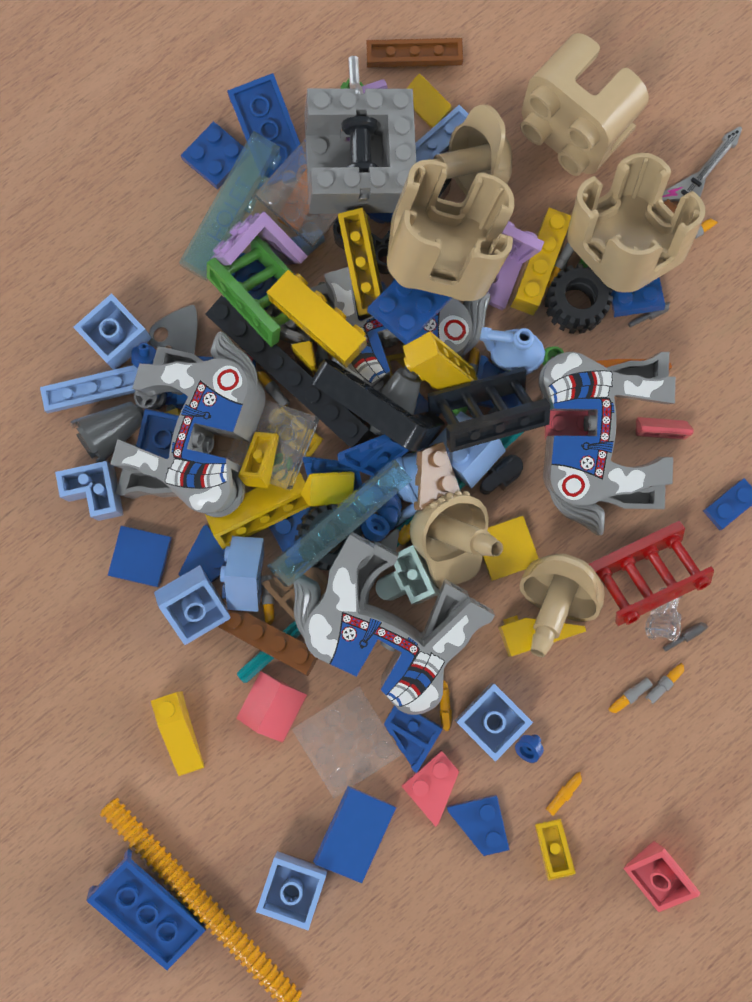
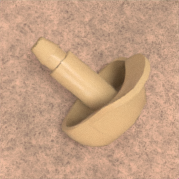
M485 104L476 106L470 111L465 121L454 129L449 141V152L437 154L433 159H428L444 162L447 165L446 179L455 178L456 183L466 196L475 176L479 173L493 175L508 184L512 174L511 145L505 136L503 120L491 106Z
M457 490L455 493L449 492L441 496L426 508L417 510L410 523L411 542L419 554L426 560L433 583L439 589H441L444 579L455 585L472 579L480 570L482 555L499 556L503 551L502 543L487 531L489 517L486 507L480 500L470 496L468 491L462 493Z
M552 554L534 560L525 570L519 585L520 592L529 602L540 608L533 626L536 632L532 637L531 653L537 657H545L554 644L553 640L560 636L566 619L586 622L595 620L599 616L604 603V585L594 569L585 561L567 554Z

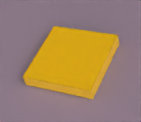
M523 516L488 527L487 531L503 545V551L499 556L482 555L491 581L526 570L534 560L539 559Z

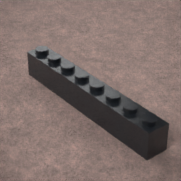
M222 295L205 313L210 320L350 448L366 442L374 434L349 409L313 385L311 382L313 377L277 344L270 347Z

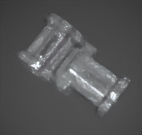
M682 596L651 610L650 617L647 619L645 626L646 635L649 639L655 640L658 637L667 638L669 641H677L679 639L682 615L677 612V607Z

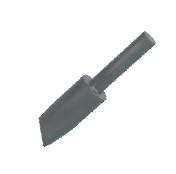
M670 302L665 303L664 310L647 312L646 315L628 323L629 327L631 328L647 319L652 320L666 313L669 310Z
M703 622L692 626L682 632L681 637L664 646V651L670 650L683 641H690L705 631L708 626Z

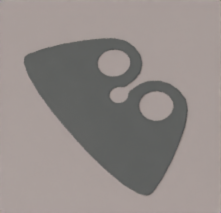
M190 305L181 308L157 321L149 331V335L152 338L149 340L150 344L156 348L169 345L171 349L195 354L197 338L196 307ZM158 328H166L168 331L166 340L163 342L155 341L154 332ZM172 392V393L177 394V395H182V394H183V393H180V392Z

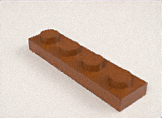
M462 38L366 40L367 68L463 65Z
M228 610L231 618L218 626L220 629L309 676L318 658L309 651L305 643L245 611Z

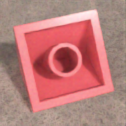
M260 671L236 719L256 733L283 743L307 694Z
M655 841L623 868L658 912L696 898L701 893L666 849Z

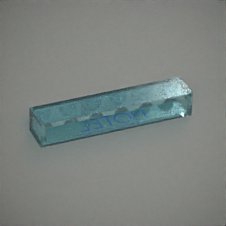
M252 132L179 261L181 267L208 281L207 262L215 254L213 249L222 240L226 242L232 235L230 230L239 221L243 223L242 219L246 212L251 213L257 203V200L254 199L259 190L261 192L264 191L269 182L267 177L271 169L275 170L282 157L279 156L280 146L257 132Z
M395 459L388 462L268 564L267 567L284 587H289L411 482L412 479Z

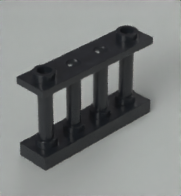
M525 367L428 393L429 415L434 416L442 413L448 423V426H446L447 447L450 452L549 425L550 403L546 398L534 402L525 391ZM515 393L522 405L508 408L501 397ZM491 400L498 412L483 415L477 403ZM467 407L473 419L459 422L452 410Z

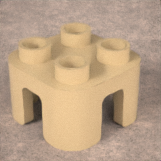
M581 33L571 35L529 80L522 106V117L524 120L520 124L522 133L530 142L536 145L546 143L558 153L560 165L574 176H579L582 172L594 174L635 130L636 125L633 121L645 109L649 100L648 91L643 81L629 68L621 69L597 95H591L577 84V78L592 64L600 51V46L597 42Z
M636 153L620 161L610 191L601 198L599 197L603 184L595 176L581 184L576 196L567 231L568 243L606 286L618 292L639 290L683 263L705 217V205L694 191L680 198L675 213L664 204L662 196L669 180L671 169L661 158L655 155Z
M436 160L419 161L411 167L392 215L387 255L388 270L395 280L405 288L436 293L459 301L481 299L489 291L512 249L513 237L503 235L502 232L514 210V195L509 186L501 179L490 174L479 173L475 176L468 194L462 203L440 199L438 196L447 177V165Z

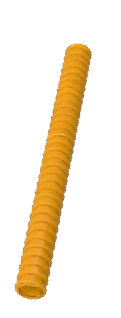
M114 798L100 813L101 817L105 816L107 818L106 823H111V828L113 830L117 829L119 836H124L123 841H128L130 843L129 847L136 849L134 851L136 854L140 853V859H145L147 861L146 865L153 867V873L157 872L159 874L158 878H163L165 880L163 883L171 886L169 890H174L176 892L175 896L177 898L180 896L182 898L181 902L188 904L187 909H192L194 911L193 915H198L201 923L205 922V928H210L212 930L211 934L218 936L216 940L218 942L222 941V946L224 948L228 947V952L236 955L234 959L236 961L240 960V965L242 967L246 966L248 973H253L252 978L254 980L258 979L260 986H265L264 991L270 992L272 999L276 998L277 1002H298L302 991L296 990L294 983H289V977L285 978L283 976L284 972L282 970L278 971L276 964H271L272 959H267L265 957L266 953H261L259 951L260 947L253 945L254 940H249L247 938L248 934H243L241 932L242 928L235 926L236 921H231L229 919L230 915H225L223 913L225 910L217 907L219 903L217 901L214 903L212 901L213 897L211 895L208 897L206 895L207 891L200 889L201 884H196L194 882L195 878H190L188 876L189 872L182 870L184 866L182 864L179 866L177 864L178 860L176 858L173 860L171 858L172 854L165 852L166 847H161L159 845L160 841H155L153 839L155 836L147 833L149 829H144L142 827L143 823H138L136 821L137 817L130 815L132 811H127L125 809L126 805L119 803V798Z

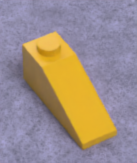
M518 615L503 620L504 625L499 626L498 629L508 657L531 650L532 637L536 632L533 628L536 619L523 618L519 620ZM564 623L560 636L554 639L553 642L586 632L585 626Z
M175 692L151 700L158 728L178 776L204 768L183 692Z

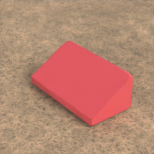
M643 417L636 419L637 436L685 440L694 431L690 424L684 420Z

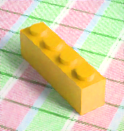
M550 207L548 208L537 234V238L544 241L543 247L539 253L527 260L510 307L530 315H534L539 308L568 230L571 215Z
M363 208L338 213L358 315L362 319H367L372 316L367 312L368 306L383 292L368 216Z
M287 270L267 291L269 301L341 365L347 368L367 346L366 333L358 325L352 326L348 323L346 315L339 308H331L326 303L327 299L318 290L313 292L307 286L308 282L300 274L294 275Z
M431 331L403 346L406 355L404 363L407 369L418 374L422 381L426 380L433 389L442 390L478 380L474 367Z
M298 468L270 481L268 488L257 487L245 493L240 506L224 517H211L205 514L213 536L222 550L226 546H230L232 536L249 537L310 507L301 495L305 481Z

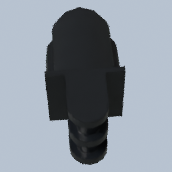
M509 455L495 463L487 471L489 476L480 485V492L488 495L497 487L504 491L506 487L521 475L523 470L521 458L516 455Z

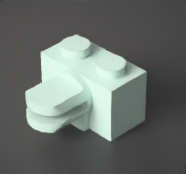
M413 545L398 552V559L394 564L396 571L380 578L376 583V592L383 600L392 601L407 594L411 604H420L437 596L440 591L433 583L426 560Z

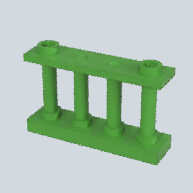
M256 236L251 241V251L236 259L231 265L224 266L215 257L207 262V278L270 347L278 343L280 326L291 319L284 313L276 317H270L264 310L272 304L269 301L268 295L258 300L254 299L248 291L272 276L279 280L287 270L292 271L276 256L266 241H262ZM257 259L266 267V269L244 282H238L232 276L233 273Z

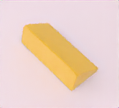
M420 73L406 88L413 89L414 111L431 128L451 112V104Z
M306 341L292 344L295 360L314 377L317 367L312 342Z
M354 473L309 474L301 495L309 506L350 504L353 498Z

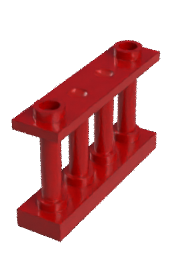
M680 520L589 563L620 609L616 612L615 623L617 626L624 623L626 625L632 624L641 615L695 589L698 591L703 590L711 584L714 569L710 566L702 571L699 570L681 543L685 527ZM666 548L673 549L690 574V577L676 582L658 555L659 551ZM643 559L650 560L667 588L653 594L636 568V562ZM620 570L626 571L644 599L630 605L612 578L613 573Z

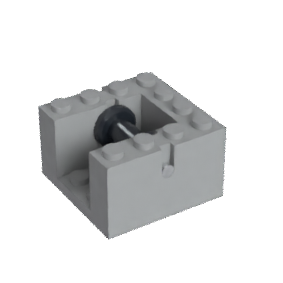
M350 56L348 58L350 89L307 88L304 118L309 214H338L363 208L366 213H394L409 171L416 163L413 89H365L363 94L359 82L358 57ZM346 137H350V141H345Z

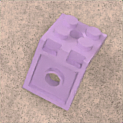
M263 211L261 214L249 215L243 223L240 221L236 223L230 230L232 234L226 242L222 240L213 249L215 254L211 259L215 257L222 265H231L256 236L262 241H266L271 250L285 265L301 264L307 258V255Z
M509 221L502 234L513 237L512 249L497 274L495 283H492L488 291L490 293L489 305L500 310L506 308L522 264L539 253L544 244V241L538 239L536 234L529 231L523 232L515 228V225Z

